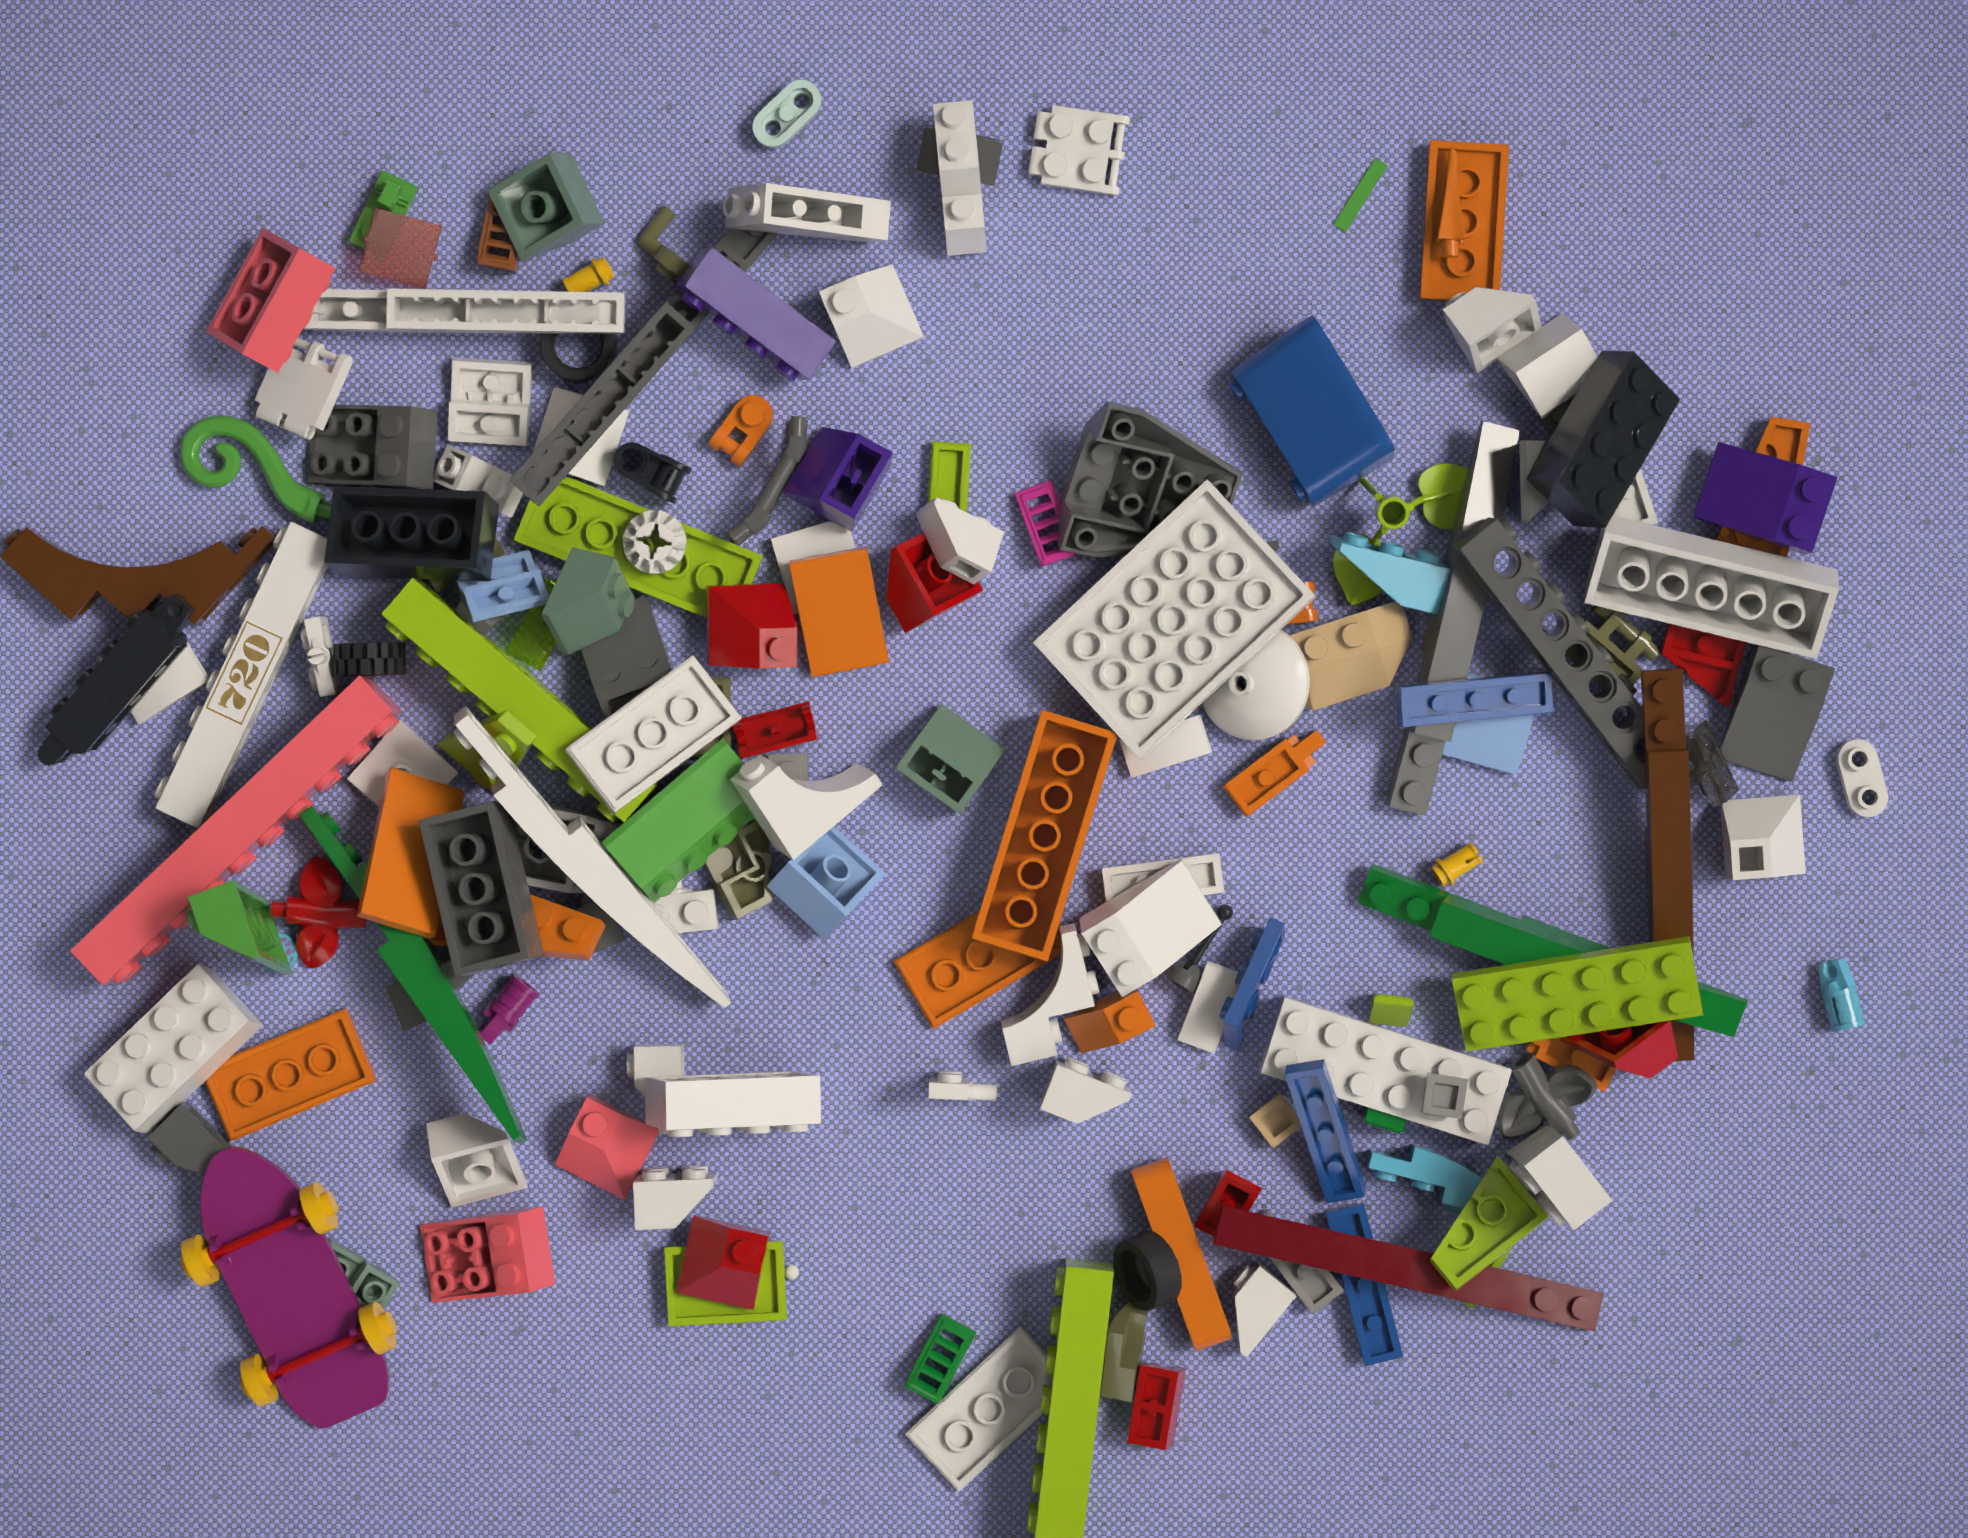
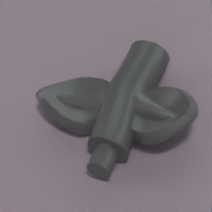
M1533 1053L1524 1054L1516 1059L1510 1068L1522 1090L1508 1095L1502 1104L1499 1116V1131L1502 1138H1516L1526 1135L1538 1128L1543 1119L1554 1131L1561 1130L1567 1140L1576 1137L1580 1130L1574 1123L1576 1114L1571 1107L1587 1102L1594 1095L1597 1089L1595 1080L1587 1072L1573 1065H1562L1552 1070L1546 1077Z

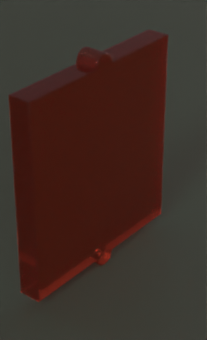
M375 207L368 235H364L362 238L365 246L358 271L425 289L432 262L438 258L435 251L442 225Z

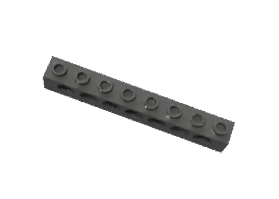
M1487 517L1451 548L1473 574L1546 671L1552 673L1553 680L1641 793L1645 794L1644 756L1639 757L1636 752L1637 742L1643 737L1642 707L1633 696L1637 693L1636 688L1624 674H1621L1619 677L1610 666L1613 662L1611 655L1600 643L1594 646L1586 635L1590 629L1584 620L1576 612L1571 615L1562 604L1566 598L1561 590L1552 581L1547 584L1538 573L1542 569L1538 560L1528 550L1523 553L1514 542L1518 539V535L1510 524L1504 519L1499 522L1498 519ZM1505 551L1509 557V564L1504 571L1497 572L1493 566L1494 557L1497 553ZM1529 582L1533 589L1532 597L1529 601L1521 603L1517 597L1518 588L1523 583ZM1553 613L1556 617V627L1551 633L1544 634L1541 629V621L1545 615ZM1577 644L1580 649V657L1577 662L1568 665L1565 660V652L1569 646ZM1601 675L1604 680V687L1600 693L1592 696L1589 691V682L1594 676ZM1624 705L1627 710V718L1623 724L1615 726L1612 720L1613 712L1619 706Z

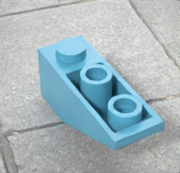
M1345 532L1344 537L1330 534L1328 542L1399 605L1438 614L1451 572L1448 566L1439 561L1440 555L1418 549L1416 555L1403 552L1404 547L1402 545L1384 540L1381 541L1380 546L1367 543V537L1352 532Z

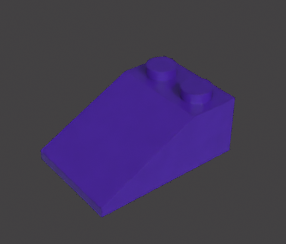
M1717 442L1693 518L1807 555L1813 553L1838 477L1797 463Z

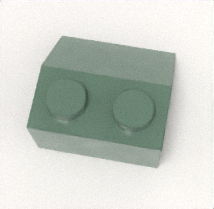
M548 153L487 190L521 261L572 243L605 224L571 153Z
M572 547L542 611V616L561 653L570 655L618 632L625 617L627 618L631 615L635 599L615 557Z

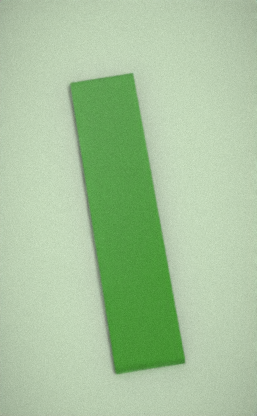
M1377 158L1374 159L1333 225L1344 232L1348 230L1388 165Z

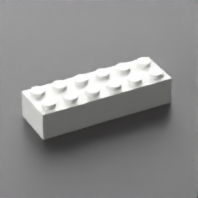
M1612 516L1607 527L1601 528L1585 582L1584 603L1817 659L1839 591L1838 570Z
M1283 995L1258 1069L1261 1074L1286 1081L1284 1075L1286 1065L1325 1059L1337 1098L1489 1145L1512 1069L1507 1066ZM1427 1072L1468 1079L1462 1119L1421 1112Z

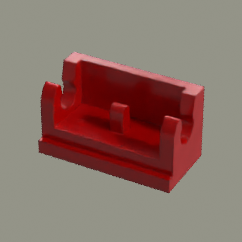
M810 701L741 718L733 726L741 759L819 740Z
M1159 1363L1140 1364L1127 1443L1167 1450L1173 1446L1186 1368L1178 1366L1163 1367L1159 1366Z

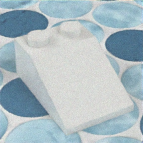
M1182 859L1170 864L1079 918L1081 934L1122 997L1159 976L1222 925Z

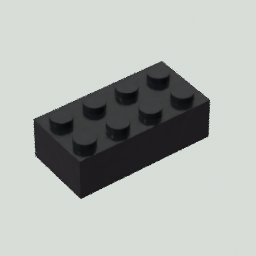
M1601 351L1528 475L1527 480L1573 526L1606 528L1679 403L1680 398L1634 351Z
M334 486L324 563L339 576L490 581L499 504L485 491Z

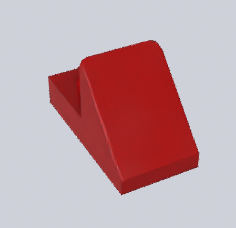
M1228 1170L1221 1171L1211 1195L1197 1216L1194 1227L1214 1237L1221 1205L1249 1211L1262 1188Z

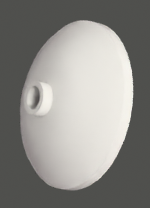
M1280 630L1202 703L1204 710L1220 729L1240 739L1262 740L1281 734L1299 718L1308 699L1310 676L1304 654L1297 643L1286 632ZM1240 676H1243L1247 681L1245 690L1239 687L1238 680Z

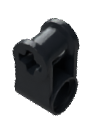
M635 442L625 443L620 446L614 457L615 467L621 475L672 504H675L677 501L675 494L685 474L690 475L692 471L690 467ZM629 450H637L643 455V466L635 472L626 471L621 463L622 456ZM673 470V473L670 479L668 480L666 486L663 487V484L669 472Z

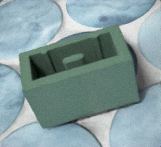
M941 704L895 768L960 814L1006 749Z

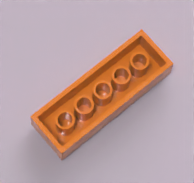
M1041 711L972 939L1048 962L1118 736L1115 732L1048 711Z

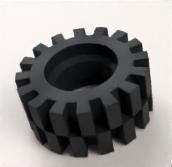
M404 642L333 644L334 676L406 675Z

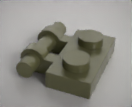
M1594 605L1592 611L1602 618V621L1595 628L1591 623L1583 619L1590 629L1586 635L1594 646L1600 643L1611 655L1613 662L1610 666L1619 677L1621 674H1624L1634 685L1641 677V670H1643L1634 660L1641 653L1651 662L1659 655L1661 649L1651 641L1652 636L1644 629L1638 630L1624 618L1626 613ZM1614 630L1629 642L1623 651L1608 639ZM1577 644L1569 646L1565 652V656L1573 663L1577 662L1580 657V649ZM1596 675L1592 678L1599 686L1604 687V680L1601 675Z

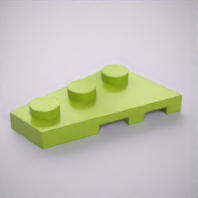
M507 710L483 719L480 722L517 767L537 738L535 733ZM453 732L446 734L436 745L470 772L480 786L493 792L492 785L500 780L499 776L492 780L479 764L483 757L474 747L467 750Z
M1498 1155L1431 1257L1430 1262L1454 1292H1456L1544 1223L1549 1216Z

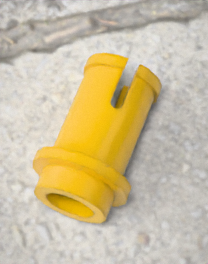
M603 256L598 260L596 257H593L591 259L593 263L568 277L562 278L567 291L590 292L604 283L606 286L610 285L609 280L613 279L615 275L605 257Z
M1468 842L1464 847L1443 860L1440 858L1435 859L1436 864L1430 867L1442 887L1448 884L1453 886L1455 885V879L1476 866L1483 864V859L1480 855H1476L1479 853L1476 847L1471 842Z

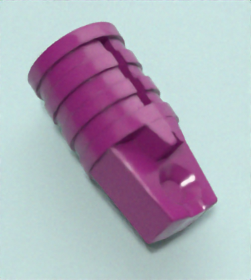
M514 973L508 977L509 980L504 983L503 988L497 992L496 997L493 1000L491 999L482 1011L487 1018L478 1030L483 1040L490 1045L504 1029L510 1033L518 1024L519 1018L525 1014L526 1009L532 1005L533 1000L537 999L540 995L534 987Z

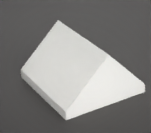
M1563 313L1497 357L1499 363L1541 420L1575 397L1598 358L1582 328Z
M556 387L553 388L533 452L582 398V394ZM624 410L568 475L605 487L629 411Z

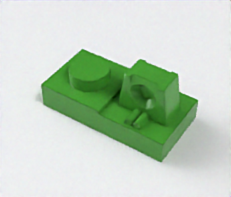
M382 170L349 242L387 260L419 187Z

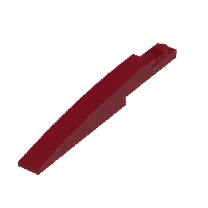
M1222 1205L1213 1239V1245L1589 1331H1596L1603 1298L1602 1292L1491 1266L1486 1267L1454 1292L1430 1262L1434 1253Z

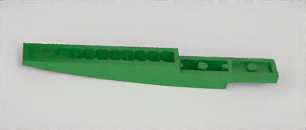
M311 806L300 814V817L360 899L368 860L359 866L364 861L362 856L350 841L345 845L336 834L341 830V827L328 811L322 814L315 807ZM377 923L389 939V941L377 949L378 953L512 1140L520 1145L527 1141V1138L496 1065L464 1001L429 940L416 934Z
M1372 864L1358 900V904L1431 931L1429 937L1506 965L1610 949V947L1525 915L1520 920L1375 864ZM1698 981L1703 1016L1677 1019L1676 1021L1734 1037L1748 1000Z

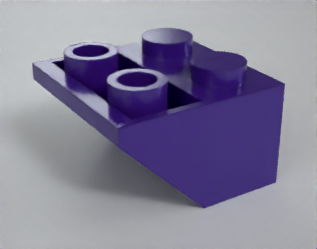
M822 427L784 490L783 495L853 532L890 469L893 452L858 433Z

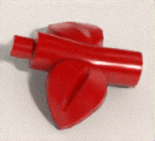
M320 857L312 858L301 873L299 881L301 897L288 896L287 902H271V917L286 918V924L301 925L296 933V948L301 961L307 968L319 967L336 954L339 947L338 929L366 928L367 919L357 917L360 900L339 901L343 891L344 882L342 877L330 862Z

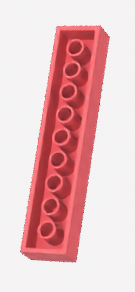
M359 675L70 950L71 953L102 985L111 983L119 985L123 981L124 983L128 982L142 969L139 961L143 957L158 954L171 941L167 935L173 929L177 930L179 927L183 929L190 923L186 912L188 909H191L189 896L226 883L224 880L231 874L235 875L237 872L241 874L257 859L253 853L260 846L262 848L266 845L270 847L285 833V830L282 828L284 823L289 819L293 820L296 818L298 820L301 818L300 814L314 805L310 799L317 792H328L342 779L343 776L339 771L345 765H356L371 751L368 744L375 737L379 738L381 736L384 738L400 723L396 717L402 710L371 677Z

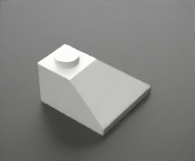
M893 264L856 275L819 291L851 368L924 338Z
M1475 287L1468 293L1461 292L1455 295L1447 303V307L1443 309L1449 329L1476 373L1497 361L1498 356L1542 328L1537 303L1531 294Z
M465 1113L426 1123L431 1160L452 1208L528 1188L526 1178L507 1132Z

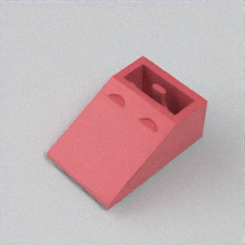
M543 1206L420 1225L432 1303L530 1293L556 1284Z

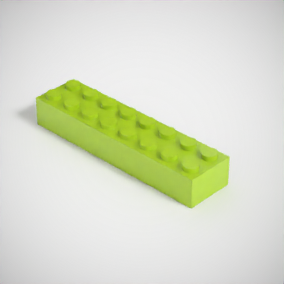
M412 578L382 612V615L389 620L385 627L401 641L405 640L408 642L411 639L419 647L415 653L431 667L435 666L438 668L441 665L449 672L445 679L460 692L468 694L471 691L480 698L475 704L489 717L507 710L535 733L537 738L533 745L540 750L536 757L553 771H558L560 768L570 776L566 782L583 797H588L591 794L600 801L596 808L613 823L618 822L620 819L623 822L627 821L645 805L661 786L659 783H655L613 814L565 752L567 747L593 729L589 723L490 638L480 633L459 615L455 608L422 580Z
M1065 1258L1064 1267L1056 1268L1054 1290L1055 1295H1060L1061 1299L1060 1307L1052 1306L1049 1329L1051 1335H1056L1055 1346H1047L1045 1374H1050L1052 1377L1051 1385L1043 1384L1040 1408L1041 1414H1047L1046 1424H1038L1036 1453L1042 1454V1463H1034L1031 1487L1032 1493H1038L1037 1503L1029 1502L1027 1532L1033 1533V1538H1083L1114 1277L1112 1263Z

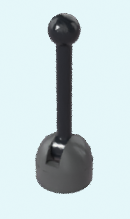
M1224 904L1218 908L1217 914L1221 924L1233 915V909L1229 905ZM1220 927L1202 941L1191 960L1177 962L1171 968L1166 978L1183 990L1193 994L1201 978V972L1197 964Z

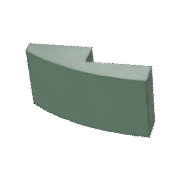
M328 1238L360 1305L364 1307L373 1302H378L384 1309L400 1284L399 1280L347 1247Z

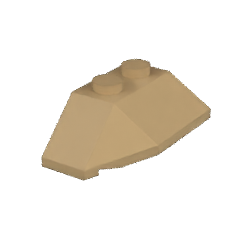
M1394 601L1289 635L1300 647L1309 669L1310 688L1305 707L1314 711L1389 687L1413 638L1403 606Z

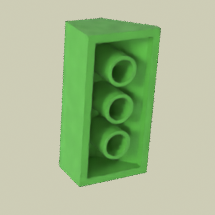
M723 738L601 842L654 903L661 897H665L673 892L678 882L691 871L701 868L713 852L720 846L730 843L741 828L755 819L730 780L740 772L744 763Z
M235 880L188 897L191 909H188L186 912L195 933L200 931L203 937L283 975L293 973L279 937L274 917H271V908L267 899Z

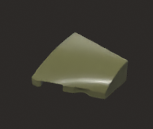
M757 820L741 828L730 843L720 846L713 852L703 865L731 921L737 920L772 902V891L767 887L770 883L769 869L772 866V852H769V838Z
M1128 1302L1118 1312L1108 1329L1101 1397L1132 1402L1137 1387L1146 1339L1145 1324L1148 1311L1138 1309L1131 1302Z

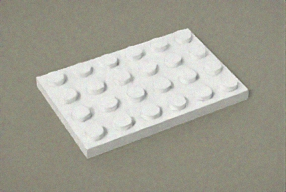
M1207 479L1033 643L1139 759H1142L1317 596Z

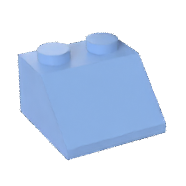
M834 826L795 860L791 859L767 887L825 940L886 873Z

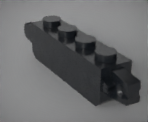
M179 593L172 594L156 609L136 612L125 624L124 627L128 631L119 641L117 639L111 641L102 650L100 657L103 660L94 670L89 668L78 678L75 683L78 689L70 698L64 697L53 707L50 712L53 718L45 726L51 733L43 741V745L39 746L40 749L37 750L40 763H43L44 766H51L56 763L65 762L73 754H85L89 751L98 750L187 647V635L182 630L195 608Z

